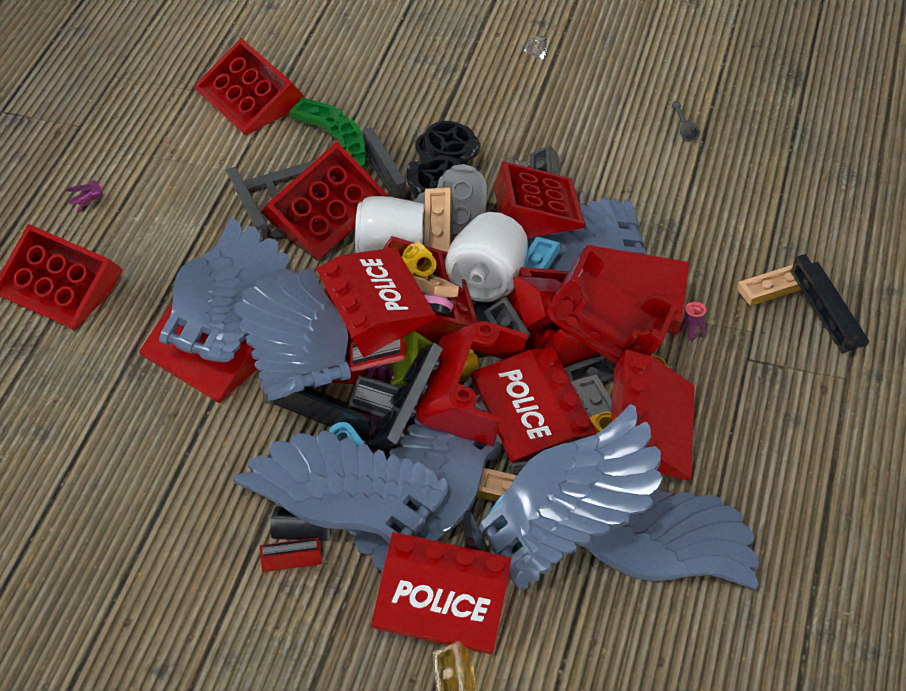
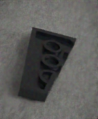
M429 344L418 352L403 378L406 385L401 386L389 401L393 405L392 409L384 417L381 416L375 425L379 431L374 439H367L365 445L369 447L372 453L398 445L404 438L406 433L404 428L407 421L415 415L417 411L416 403L429 386L427 380L440 363L438 357L443 348L437 344Z

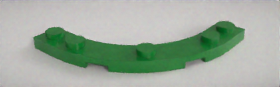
M301 98L289 111L291 119L318 126L329 132L356 162L365 169L367 159L366 146L362 132L353 119H348L341 110L331 105L306 98Z

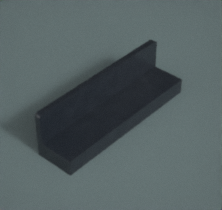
M806 254L797 256L790 272L841 353L867 346L869 339L820 263H811Z
M307 386L302 391L273 400L274 405L328 427H332L340 422L349 423L361 440L365 442L367 439L373 440L379 431L375 425L381 416L350 407L347 402Z

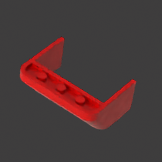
M391 236L383 249L396 247L402 257L404 250L409 245L414 244V242ZM425 246L436 260V269L432 274L451 282L445 268V259L448 252ZM426 257L420 258L417 262V266L422 265L425 262ZM465 279L461 280L462 288L459 286L458 297H447L453 303L450 317L435 314L436 319L415 329V332L430 342L439 345L440 339L445 334L477 323Z
M480 321L442 336L438 345L443 348L438 357L440 363L427 380L429 386L426 392L419 397L415 413L417 421L424 426L494 447L502 417L475 409L477 402L476 393L471 388L458 383L470 349L504 360L524 351L528 334L490 322Z

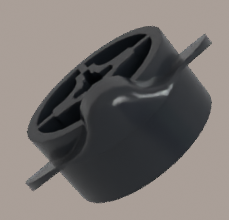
M439 121L428 127L426 133L420 135L415 142V149L422 160L446 155L456 158L465 165L479 154L481 143L474 135V132L469 127L454 121Z
M446 155L435 156L418 162L411 161L407 166L406 176L415 200L419 194L425 192V188H437L440 177L453 166L462 165V163L456 158Z

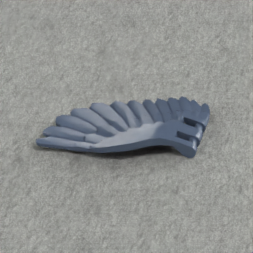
M602 197L600 202L590 201L589 206L580 205L585 222L584 228L537 236L560 243L561 250L549 267L550 270L569 272L587 244L647 255L646 250L643 248L644 242L641 232L638 231L639 225L635 208L627 199L622 204L617 199L610 201ZM536 237L527 238L528 249Z
M230 218L225 231L214 249L183 265L177 273L174 284L172 312L160 333L159 342L166 345H176L177 349L189 354H200V357L205 360L227 362L233 359L234 352L240 348V343L247 336L239 328V323L242 319L235 315V304L242 301L241 294L243 290L254 287L257 281L263 278L277 279L278 275L292 271L287 269L289 267V255L284 252H278V243L275 239L267 238L260 242L261 234L256 228L248 226L242 232L237 220ZM178 325L184 326L180 335L175 334ZM202 333L209 335L204 344L199 343Z
M304 269L299 273L292 271L284 272L278 275L277 279L263 278L257 281L254 287L243 290L241 294L242 301L235 304V315L242 319L239 323V328L248 335L245 337L247 345L254 348L251 354L253 359L257 360L255 367L261 371L258 374L260 381H262L260 388L264 390V394H268V400L286 397L294 392L304 390L306 386L313 385L318 387L330 384L334 379L346 380L351 378L348 363L345 362L348 350L347 328L338 310L319 285L313 269Z
M630 404L614 421L596 435L543 450L530 459L506 491L498 508L480 522L479 529L483 535L489 537V545L495 554L512 557L509 576L517 588L521 590L527 589L529 582L539 580L540 574L548 573L552 570V564L562 561V554H571L577 551V545L590 543L591 536L605 535L610 532V527L628 524L631 515L646 512L654 505L650 496L659 490L663 481L660 472L657 471L661 464V451L656 446L647 448L651 438V428L647 422L636 426L638 417L637 409L634 405ZM503 519H505L507 524L500 531H498L497 528L499 527ZM519 541L522 547L513 554V547Z
M414 417L415 424L407 428L410 435L404 436L399 443L400 447L393 448L389 453L398 457L400 462L405 458L412 461L413 464L420 461L424 464L426 471H434L438 480L446 478L448 490L442 503L432 516H428L425 519L426 524L416 536L439 542L465 517L466 511H469L475 503L486 462L498 457L502 450V444L495 441L494 447L424 426ZM411 500L407 503L406 506L417 512L418 508ZM395 522L390 526V528L398 533L402 531ZM347 529L350 534L356 535L354 542L358 552L372 554L371 558L375 568L383 571L389 547L386 540L376 533Z
M324 430L317 437L297 433L292 437L290 443L285 441L272 442L269 448L271 458L260 455L251 459L247 464L252 472L235 474L233 479L235 484L270 499L299 519L323 528L352 529L376 533L382 536L388 544L390 543L392 532H396L390 528L393 522L402 529L401 534L416 537L426 524L425 519L428 516H432L438 509L448 490L446 478L438 480L434 471H426L424 464L420 461L413 464L412 461L405 458L400 462L399 458L394 454H391L387 460L384 452L381 450L373 454L365 444L357 447L356 443L349 437L339 441L333 433ZM410 500L418 508L417 512L406 506Z
M667 491L654 493L650 496L654 505L646 512L631 515L628 524L610 527V532L601 536H591L590 543L580 545L587 548L605 564L636 579L662 581L682 577L712 575L738 583L754 591L758 587L757 578L751 569H759V559L753 550L748 547L752 546L755 537L751 530L742 523V514L733 507L723 505L722 499L713 495L695 496L691 492H680L672 495L671 492Z

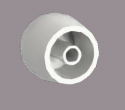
M384 196L364 198L363 202L358 203L356 212V253L383 249L391 236L414 243L418 240L424 245L425 204Z
M495 212L479 214L455 237L450 245L445 259V268L451 283L457 284L462 288L461 280L465 279L472 300L494 302L503 299L515 289L513 278L519 276L520 268L525 265L528 249L527 235L522 226L509 216Z

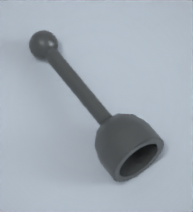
M674 101L672 108L677 111L683 123L680 127L682 139L686 142L695 141L700 135L697 124L693 121H687L680 109L681 103Z

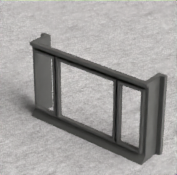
M373 128L364 129L363 138L367 158L390 194L388 197L402 199V187L406 186L405 179ZM314 161L245 181L242 180L236 167L226 169V173L233 184V190H236L255 228L261 234L262 241L267 238L277 241L287 237L278 230L267 232L266 223L249 192L266 187L273 199L279 193L274 184L295 179Z

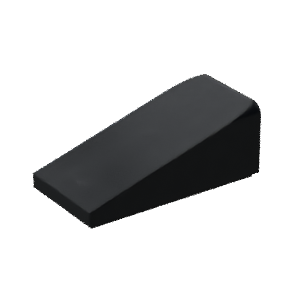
M466 511L464 547L488 552L486 542L471 511Z

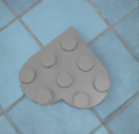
M465 164L455 165L447 170L440 177L437 188H451V234H459L479 214L486 213L488 194L486 180L476 168ZM425 192L419 194L416 200L414 199V202L425 204Z

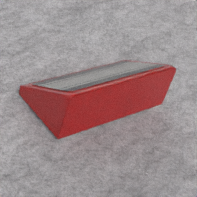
M405 336L364 358L355 342H352L350 345L351 371H359L404 360L408 351Z
M319 538L259 545L262 572L322 564Z

